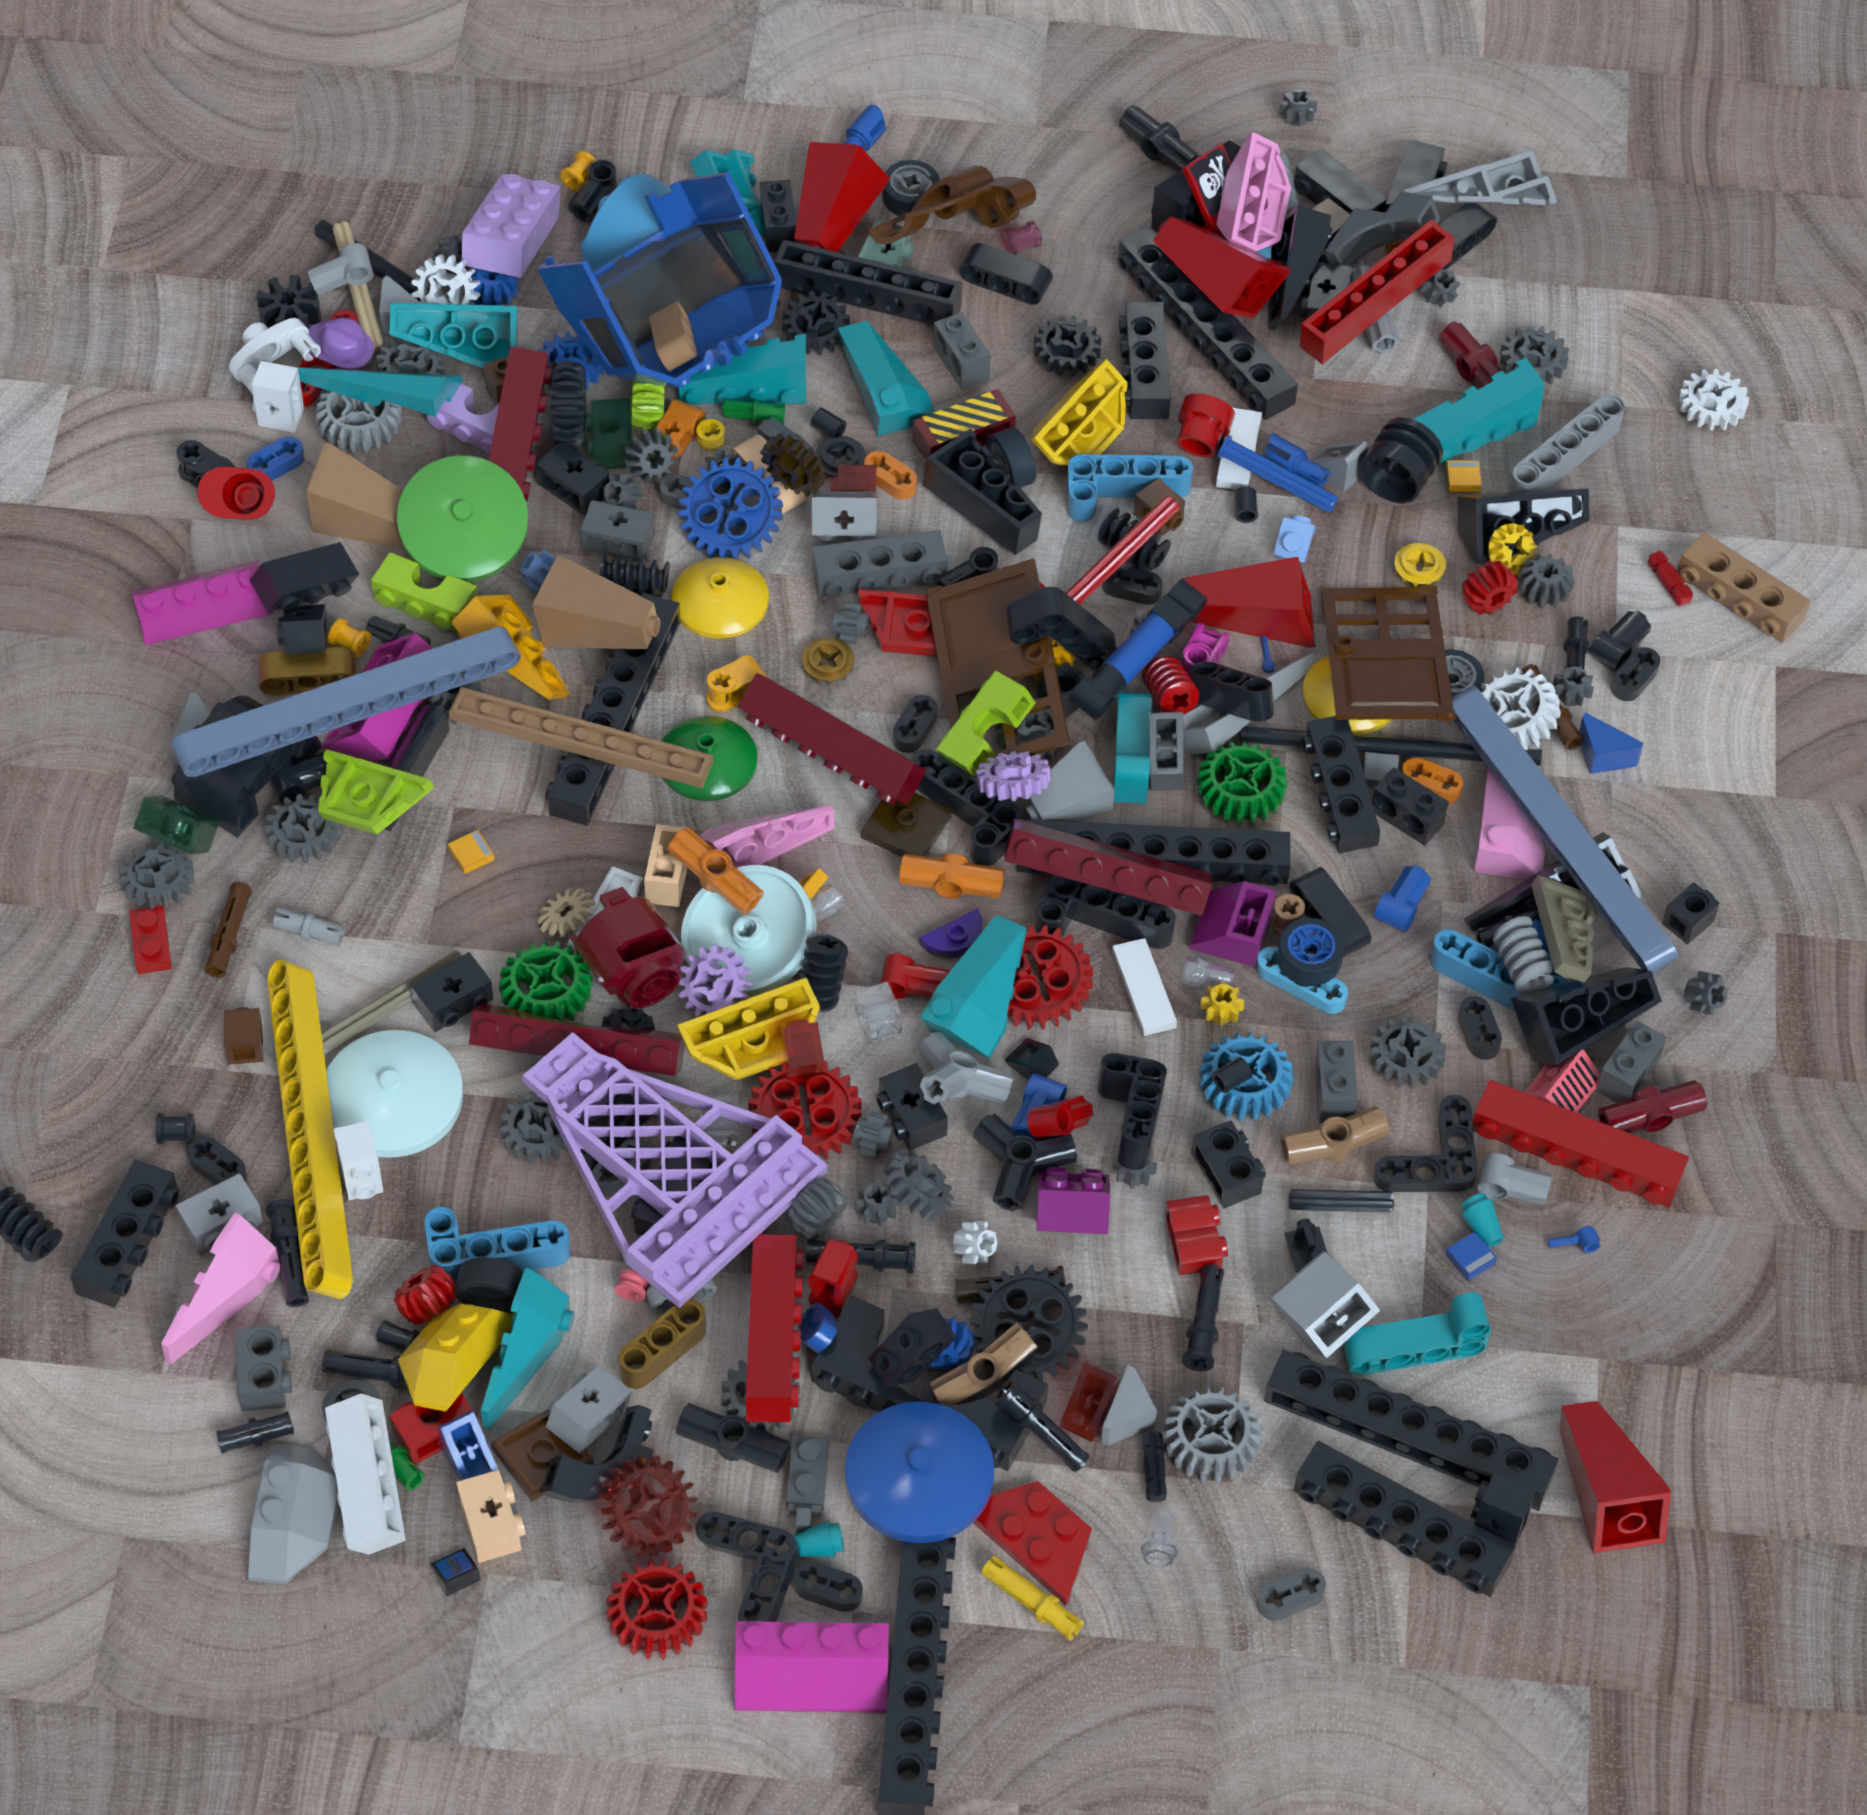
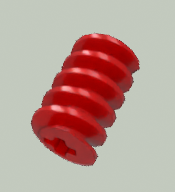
M1171 656L1154 657L1142 669L1143 683L1163 713L1183 712L1184 715L1193 710L1199 700L1198 688L1194 685V682L1190 679V676L1186 673L1178 659Z

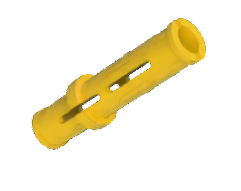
M996 1555L991 1557L992 1561H987L981 1575L1031 1610L1036 1615V1620L1040 1623L1046 1622L1069 1641L1074 1639V1635H1078L1084 1621L1059 1604L1057 1597L1053 1594L1047 1595L1025 1577L1006 1565Z

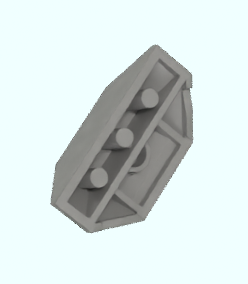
M276 1443L265 1459L251 1525L249 1581L286 1585L295 1578L294 1575L310 1565L329 1548L338 1502L337 1480L333 1468L313 1447Z

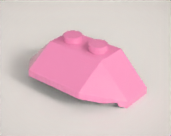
M1254 132L1248 135L1227 171L1216 225L1227 241L1258 252L1281 241L1291 185L1285 166L1279 156L1281 152L1278 144Z

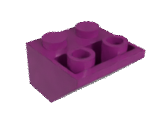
M1245 881L1211 890L1203 915L1199 917L1189 949L1256 967L1258 955L1262 949L1274 913L1277 890Z
M1048 1167L1046 1171H1038L1036 1231L1108 1234L1110 1210L1109 1174H1103L1102 1170L1092 1168L1083 1169L1081 1173L1067 1172L1066 1168Z

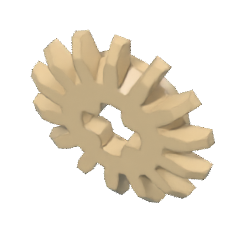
M568 888L564 897H562L560 892L556 893L557 901L548 899L545 903L549 907H543L539 910V915L542 916L538 918L537 923L538 925L542 924L541 931L544 933L549 929L548 935L551 937L556 932H560V937H564L566 932L571 930L573 933L577 932V927L581 924L585 926L588 923L585 920L586 917L593 916L594 914L593 910L588 909L596 905L594 900H589L593 897L590 892L584 893L585 890L582 888L577 889L574 893L572 888ZM570 906L571 910L567 912L566 916L562 917L559 912L564 911L565 907Z

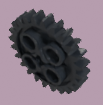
M1030 1265L1028 1273L1022 1275L1020 1268L1015 1266L1014 1277L1011 1278L1005 1271H1001L1002 1282L1000 1284L989 1279L988 1283L992 1291L990 1293L983 1290L979 1291V1297L984 1301V1304L973 1303L972 1305L973 1310L980 1314V1316L970 1318V1325L980 1327V1329L973 1332L974 1340L983 1341L976 1347L977 1354L984 1351L997 1340L996 1334L999 1330L1011 1328L1017 1322L1023 1328V1323L1021 1322H1027L1029 1317L1035 1319L1037 1327L1031 1326L1030 1330L1026 1331L1033 1341L1044 1339L1050 1343L1051 1348L1046 1354L1039 1355L1032 1352L1009 1371V1378L1015 1369L1029 1376L1036 1374L1037 1379L1043 1381V1372L1046 1371L1056 1378L1057 1365L1067 1370L1070 1368L1067 1356L1078 1359L1079 1352L1074 1345H1085V1338L1077 1334L1078 1332L1088 1330L1087 1323L1078 1321V1319L1087 1315L1086 1309L1076 1308L1082 1301V1296L1075 1295L1070 1297L1073 1284L1069 1283L1063 1287L1060 1286L1062 1281V1274L1060 1273L1052 1280L1049 1279L1047 1267L1043 1269L1040 1275H1035L1034 1266ZM1021 1294L1027 1299V1304L1022 1309H1013L1007 1304L1009 1297ZM1049 1305H1056L1061 1309L1062 1314L1056 1320H1047L1042 1315L1043 1309ZM1005 1313L1018 1321L1001 1319L998 1317V1314ZM1041 1328L1056 1329L1060 1331V1334L1058 1336L1051 1335ZM985 1360L984 1364L986 1366L992 1364V1361Z

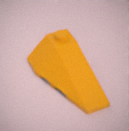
M510 594L475 596L451 622L458 631L457 634L460 639L496 627H504L521 654V659L517 665L506 671L548 700L566 699L570 695L555 665L544 659L542 653L546 648L542 641H535L531 635L530 630L534 627Z

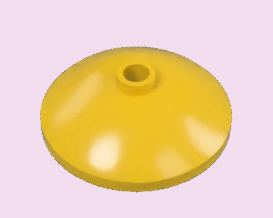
M714 557L690 565L677 577L672 588L671 601L680 603L681 624L688 630L704 637L724 639L742 635L759 624L768 609L769 590L765 579L753 566L734 558Z
M1329 655L1321 658L1311 666L1303 682L1302 696L1304 705L1315 720L1335 716ZM1392 719L1349 720L1353 735H1361L1383 728Z

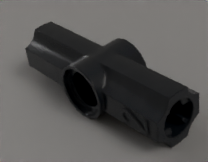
M1130 106L1120 118L1119 127L1140 142L1144 154L1153 161L1160 158L1175 171L1179 172L1184 166L1201 156L1180 139L1179 132L1171 123L1164 122L1160 124L1138 106Z
M691 1403L684 1406L676 1427L677 1435L718 1450L721 1457L726 1460L737 1461L742 1459L775 1473L782 1470L790 1449V1441L749 1426L741 1416H722ZM729 1435H738L741 1437L737 1441H729L725 1439Z

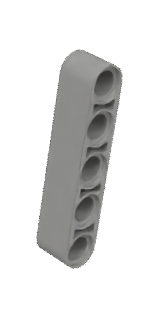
M1612 394L1603 395L1513 468L1509 492L1544 491L1551 488L1620 431L1625 410L1624 401Z

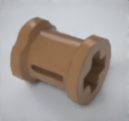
M1284 894L1276 899L1274 903L1275 915L1271 927L1278 936L1282 934L1286 926L1295 920L1301 919L1303 916L1305 905L1301 898L1294 894Z

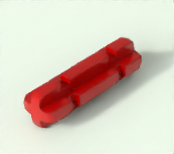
M1660 550L1652 553L1649 556L1648 564L1654 572L1658 571L1656 576L1670 594H1674L1672 598L1677 605L1683 606L1690 603L1693 592L1687 584H1684L1685 581L1673 564L1668 562L1669 559L1665 553Z

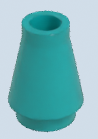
M1485 1193L1476 1194L1461 1203V1217L1489 1248L1505 1240L1493 1200L1488 1199Z
M828 1520L793 1535L800 1545L799 1557H836V1553L845 1551L839 1522L830 1524Z

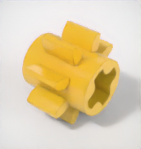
M1225 982L1215 987L1207 986L1206 997L1201 998L1200 1009L1207 1010L1205 1020H1212L1214 1023L1219 1024L1220 1027H1223L1224 1024L1230 1021L1238 1022L1239 1012L1244 1009V1000L1238 998L1239 988H1233L1225 984Z

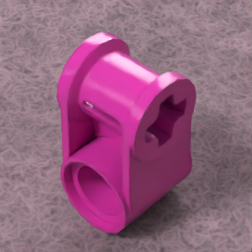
M1199 622L1183 651L1182 666L1186 673L1190 676V667L1199 662L1218 663L1227 650L1230 634L1227 632L1223 634L1205 628V624Z

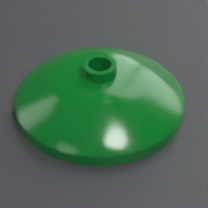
M699 716L687 719L674 726L662 739V742L713 755L714 763L703 788L662 777L664 782L673 791L686 798L698 801H716L728 798L746 787L755 774L758 762L755 742L742 726L729 719L717 716Z

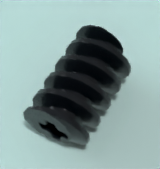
M1119 508L1114 509L1104 519L1099 528V543L1105 546L1108 545V548L1111 549L1140 520L1135 519L1130 523L1131 514L1124 513L1119 518ZM1155 533L1128 559V562L1133 566H1138L1141 570L1150 572L1163 562L1170 550L1171 541L1164 540L1159 545L1161 535Z
M604 553L599 575L635 594L639 590L640 596L642 593L650 594L652 592L653 596L662 598L668 585L670 562L666 561L663 569L660 570L656 559L653 560L650 568H646L644 558L640 559L637 566H633L632 557L628 556L623 565L620 564L619 554H615L612 562L608 563L606 553Z
M815 933L809 935L806 939L807 947L803 952L805 959L801 963L802 970L799 974V979L807 978L820 1005L819 1012H826L834 1009L839 1002L848 948L843 941L835 936Z
M13 1186L1 1189L0 1235H2L5 1242L11 1244L12 1249L21 1254L24 1260L35 1262L43 1259L59 1245L63 1237L62 1231L58 1228L53 1229V1222L48 1219L44 1220V1214L41 1211H35V1205L31 1202H26V1197L23 1194H14L15 1189Z

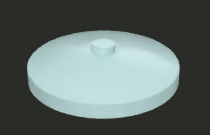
M764 865L737 867L740 872L764 891L763 897L749 914L742 915L719 894L702 888L690 903L683 919L681 930V945L685 950V959L689 967L692 963L688 956L691 954L700 957L699 948L701 947L710 949V951L712 945L721 946L723 949L727 947L735 950V955L744 957L745 961L741 966L751 969V973L745 976V980L753 983L752 987L745 988L744 993L749 997L757 996L780 987L801 969V963L805 959L803 952L807 947L806 939L809 935L816 933L817 927L813 904L801 885L789 874L774 867ZM717 961L723 968H729L725 962Z
M386 1030L361 1037L340 1051L326 1071L334 1128L369 1120L378 1157L408 1156L434 1145L453 1127L462 1108L463 1084L455 1059L441 1044L416 1032Z

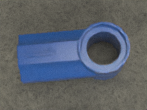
M1416 865L1405 866L1391 891H1386L1382 895L1376 907L1374 919L1406 933L1414 920L1418 904L1431 883V877L1428 876L1425 869Z
M1033 1073L1026 1086L1023 1103L1011 1128L1019 1135L1035 1139L1036 1137L1029 1131L1027 1123L1030 1109L1034 1106L1049 1105L1064 1100L1067 1093V1085Z

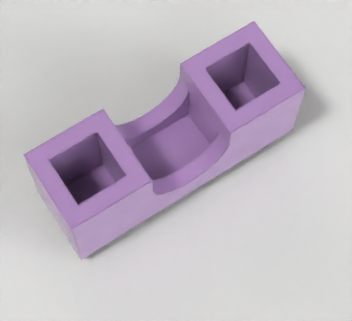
M460 384L451 402L445 401L436 417L426 414L427 422L434 428L442 429L456 436L460 441L470 443L482 449L489 455L499 403L487 414H473L475 411L473 389Z

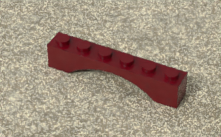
M480 1004L472 1013L469 1045L546 1056L573 1032L597 1053L616 1059L627 1069L676 1076L682 1069L685 1044L680 1034L578 1024L541 1017L514 1008Z

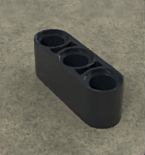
M1466 203L1441 222L1439 225L1454 236L1452 261L1442 269L1447 270L1486 239L1494 230L1497 218L1477 203Z
M975 243L971 247L959 268V273L965 281L1031 305L1038 304L1053 280V274L1046 266L983 243Z
M1199 662L1190 667V679L1199 691L1197 704L1254 722L1266 721L1273 717L1271 681L1214 662Z
M1318 867L1289 882L1290 893L1303 900L1305 905L1304 915L1307 918L1324 920L1332 924L1340 932L1344 942L1343 957L1371 944L1372 937L1368 926L1324 868Z

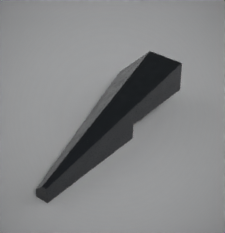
M1604 832L1593 838L1636 896L1638 898L1643 897L1631 870L1625 866L1612 837ZM1557 860L1464 918L1472 931H1477L1478 928L1492 926L1501 922L1504 916L1511 915L1513 917L1537 906L1531 884L1538 875L1578 890L1581 889L1560 861Z

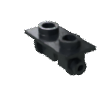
M1310 1219L1299 1220L1296 1223L1295 1231L1285 1232V1238L1296 1274L1322 1251L1327 1253L1320 1227H1316L1315 1224L1310 1222Z

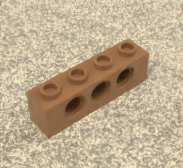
M1703 532L1681 554L1677 571L1686 583L1700 589L1709 595L1712 600L1720 602L1735 612L1737 616L1746 619L1760 628L1766 635L1775 638L1781 643L1805 620L1810 599L1707 533Z

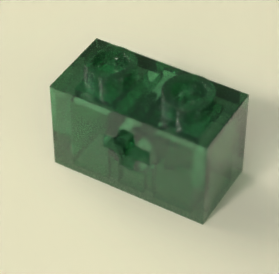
M163 795L143 798L133 829L190 855L209 852L220 821Z

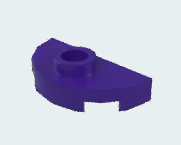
M978 908L919 937V944L931 954L936 952L949 955V958L964 955L982 933V917Z

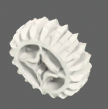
M1517 667L1514 674L1511 675L1505 669L1503 677L1497 678L1492 675V683L1490 685L1481 683L1482 694L1494 710L1497 706L1500 708L1497 714L1525 750H1528V746L1531 744L1539 748L1540 738L1550 740L1549 730L1557 729L1556 719L1560 718V700L1558 695L1555 694L1554 686L1550 682L1547 683L1546 678L1542 674L1536 676L1535 672L1531 669L1523 674L1522 670ZM1539 700L1538 711L1535 716H1532L1531 713L1535 709L1534 704Z

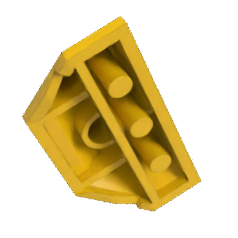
M1107 359L1103 360L1075 384L1033 430L1031 440L1053 464L1068 466L1071 458L1076 455H1101L1124 430L1127 381Z
M807 978L678 1024L677 1029L691 1058L737 1081L770 1067L780 1065L783 1062L801 1057L819 1013L820 1005Z
M461 1303L441 1312L439 1316L433 1317L398 1359L414 1405L446 1412L501 1345L504 1332L510 1333L512 1331L513 1314Z

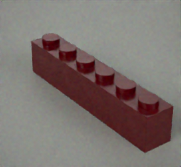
M510 346L488 461L498 465L510 474L519 485L525 500L528 502L531 482H526L528 471L534 472L537 453L532 452L533 442H540L542 424L537 423L539 413L545 414L548 394H543L544 384H551L553 365H548V353Z
M756 673L738 705V708L748 713L745 719L760 728H763L765 724L774 728L771 733L773 736L786 743H789L791 739L800 743L797 750L813 759L819 754L826 759L823 765L841 774L843 769L852 774L849 779L850 781L866 790L869 785H872L878 789L876 796L894 805L896 800L908 805L927 771L922 766L759 673Z
M1015 818L1005 848L1004 861L1201 916L1203 915L1212 886L1211 873Z

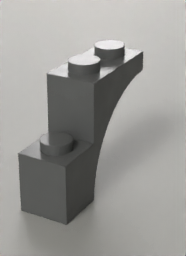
M1401 191L1386 213L1355 208L1324 252L1329 263L1352 266L1369 252L1393 242L1406 240L1431 219L1438 224L1441 218L1431 196Z

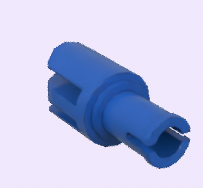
M869 105L862 111L846 130L847 139L843 144L860 145L864 151L870 150L887 130L883 113L877 105Z
M1275 433L1270 435L1268 439L1270 444L1265 446V455H1262L1263 457L1320 487L1326 484L1328 479L1324 476L1329 477L1330 470L1310 461L1306 450Z

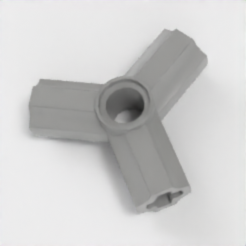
M932 1032L930 1036L922 1039L918 1050L934 1070L924 1076L920 1083L925 1100L936 1104L939 1101L945 1102L951 1097L962 1098L967 1094L1000 1104L1007 1100L1013 1080L1012 1073L979 1064L970 1054L958 1051L942 1032Z

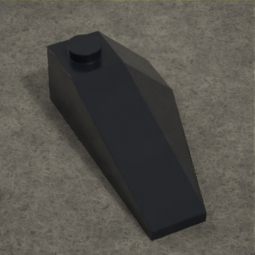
M1297 205L1285 216L1281 241L1271 245V259L1287 266L1291 272L1268 300V329L1275 330L1288 318L1322 252L1332 238L1333 229L1330 227L1332 215Z
M1589 489L1457 496L1458 529L1474 562L1485 563L1490 560L1488 548L1491 536L1502 525L1510 523L1524 525L1527 531L1533 533V541L1538 546L1540 542L1554 535H1561L1590 521ZM1517 542L1515 544H1505L1512 550L1511 556L1520 552L1516 548Z

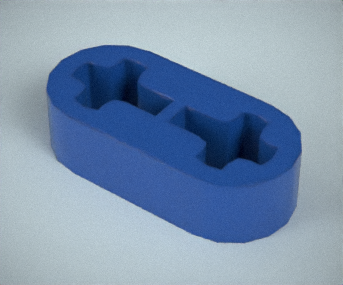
M294 437L281 438L251 454L247 459V468L264 472L272 481L303 463V445L300 440Z
M819 1302L814 1303L806 1310L802 1316L801 1325H798L799 1330H801V1340L816 1353L824 1350L831 1343L837 1332L834 1314Z

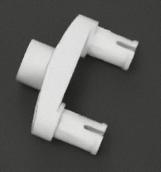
M290 318L270 328L261 322L254 323L244 331L242 340L245 346L231 359L229 372L238 382H243L249 389L250 376L253 372H257L261 361L272 363L293 347L298 350L305 361H312L314 359L310 355L309 350L315 357H318L321 353V347L308 335L307 327L299 319Z

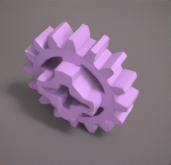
M1012 751L1010 755L999 753L995 758L988 757L987 763L979 764L977 782L980 792H987V797L989 798L997 795L1000 801L1008 798L1016 801L1017 797L1029 799L1032 793L1039 795L1041 794V789L1049 787L1048 782H1051L1050 766H1048L1047 759L1041 760L1039 754L1030 757L1027 751L1019 754L1016 751Z
M712 945L710 951V949L701 947L699 948L700 957L691 954L688 956L692 963L690 967L681 966V970L686 973V977L682 978L679 982L680 985L685 986V990L679 994V997L689 1000L685 1008L695 1011L696 1017L733 1005L741 999L746 1000L750 998L744 993V990L753 986L752 982L745 980V976L751 973V969L741 966L745 958L735 955V950L727 947L723 949L721 946ZM717 961L725 962L729 968H723ZM701 998H707L713 1005H706Z

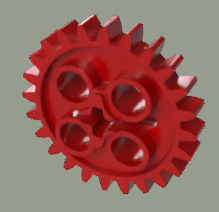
M1033 925L1029 926L1019 966L1022 969L1016 971L1013 983L1015 990L1013 999H1010L1007 1012L1008 1018L1013 1016V1026L1017 1027L1023 1020L1026 1021L1027 1030L1032 1028L1034 1022H1039L1040 1028L1045 1030L1046 1021L1051 1020L1058 1027V1017L1063 1016L1070 1021L1072 1019L1070 1009L1078 1012L1082 1011L1081 1001H1088V990L1093 989V980L1091 978L1093 976V967L1089 965V953L1083 954V944L1073 945L1072 934L1062 939L1060 928L1055 930L1053 934H1048L1047 925L1043 926L1040 933H1036ZM1025 954L1031 955L1037 976L1040 980H1043L1044 991L1049 1001L1043 999L1038 980L1031 973V964ZM1043 956H1053V958L1049 960L1041 959ZM1058 983L1066 984L1061 988L1053 987V985ZM1024 995H1033V996H1034V997H1032L1031 999H1022V998H1021V997L1024 996Z
M795 1058L794 1067H789L786 1062L781 1063L782 1071L778 1072L770 1067L769 1079L763 1076L759 1077V1087H752V1098L748 1099V1110L750 1112L771 1119L777 1115L789 1126L796 1127L794 1130L802 1135V1144L815 1155L820 1154L825 1160H829L830 1149L838 1154L841 1153V1142L847 1145L851 1144V1134H854L857 1121L862 1117V1111L860 1110L862 1109V1100L858 1097V1087L851 1086V1077L847 1075L840 1078V1067L828 1071L827 1061L816 1067L813 1058L809 1059L807 1066H802L800 1059ZM800 1085H803L805 1088L811 1136L805 1134L803 1110L800 1106V1091L798 1088ZM815 1092H825L826 1094H824V1095H816V1094H814V1093H815ZM781 1096H789V1097H791V1098L785 1100V1099H780L779 1097H781ZM823 1121H827V1122H830L831 1124H829V1125H821V1124H818V1123H819V1122H823ZM752 1128V1135L757 1133L759 1130Z

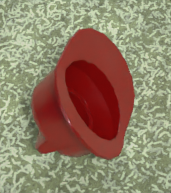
M216 467L208 471L201 478L197 489L198 500L203 509L211 515L220 518L258 519L267 514L273 506L275 499V487L270 477L262 471L250 468Z

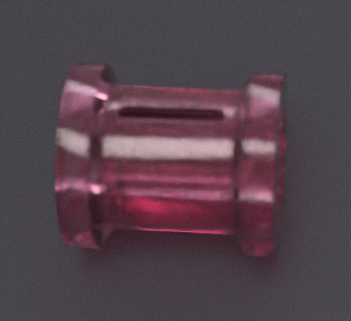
M1032 220L1026 222L1024 227L1013 231L1006 229L1002 232L1005 249L1007 252L1018 255L1020 250L1033 246L1037 248L1042 245L1041 232Z

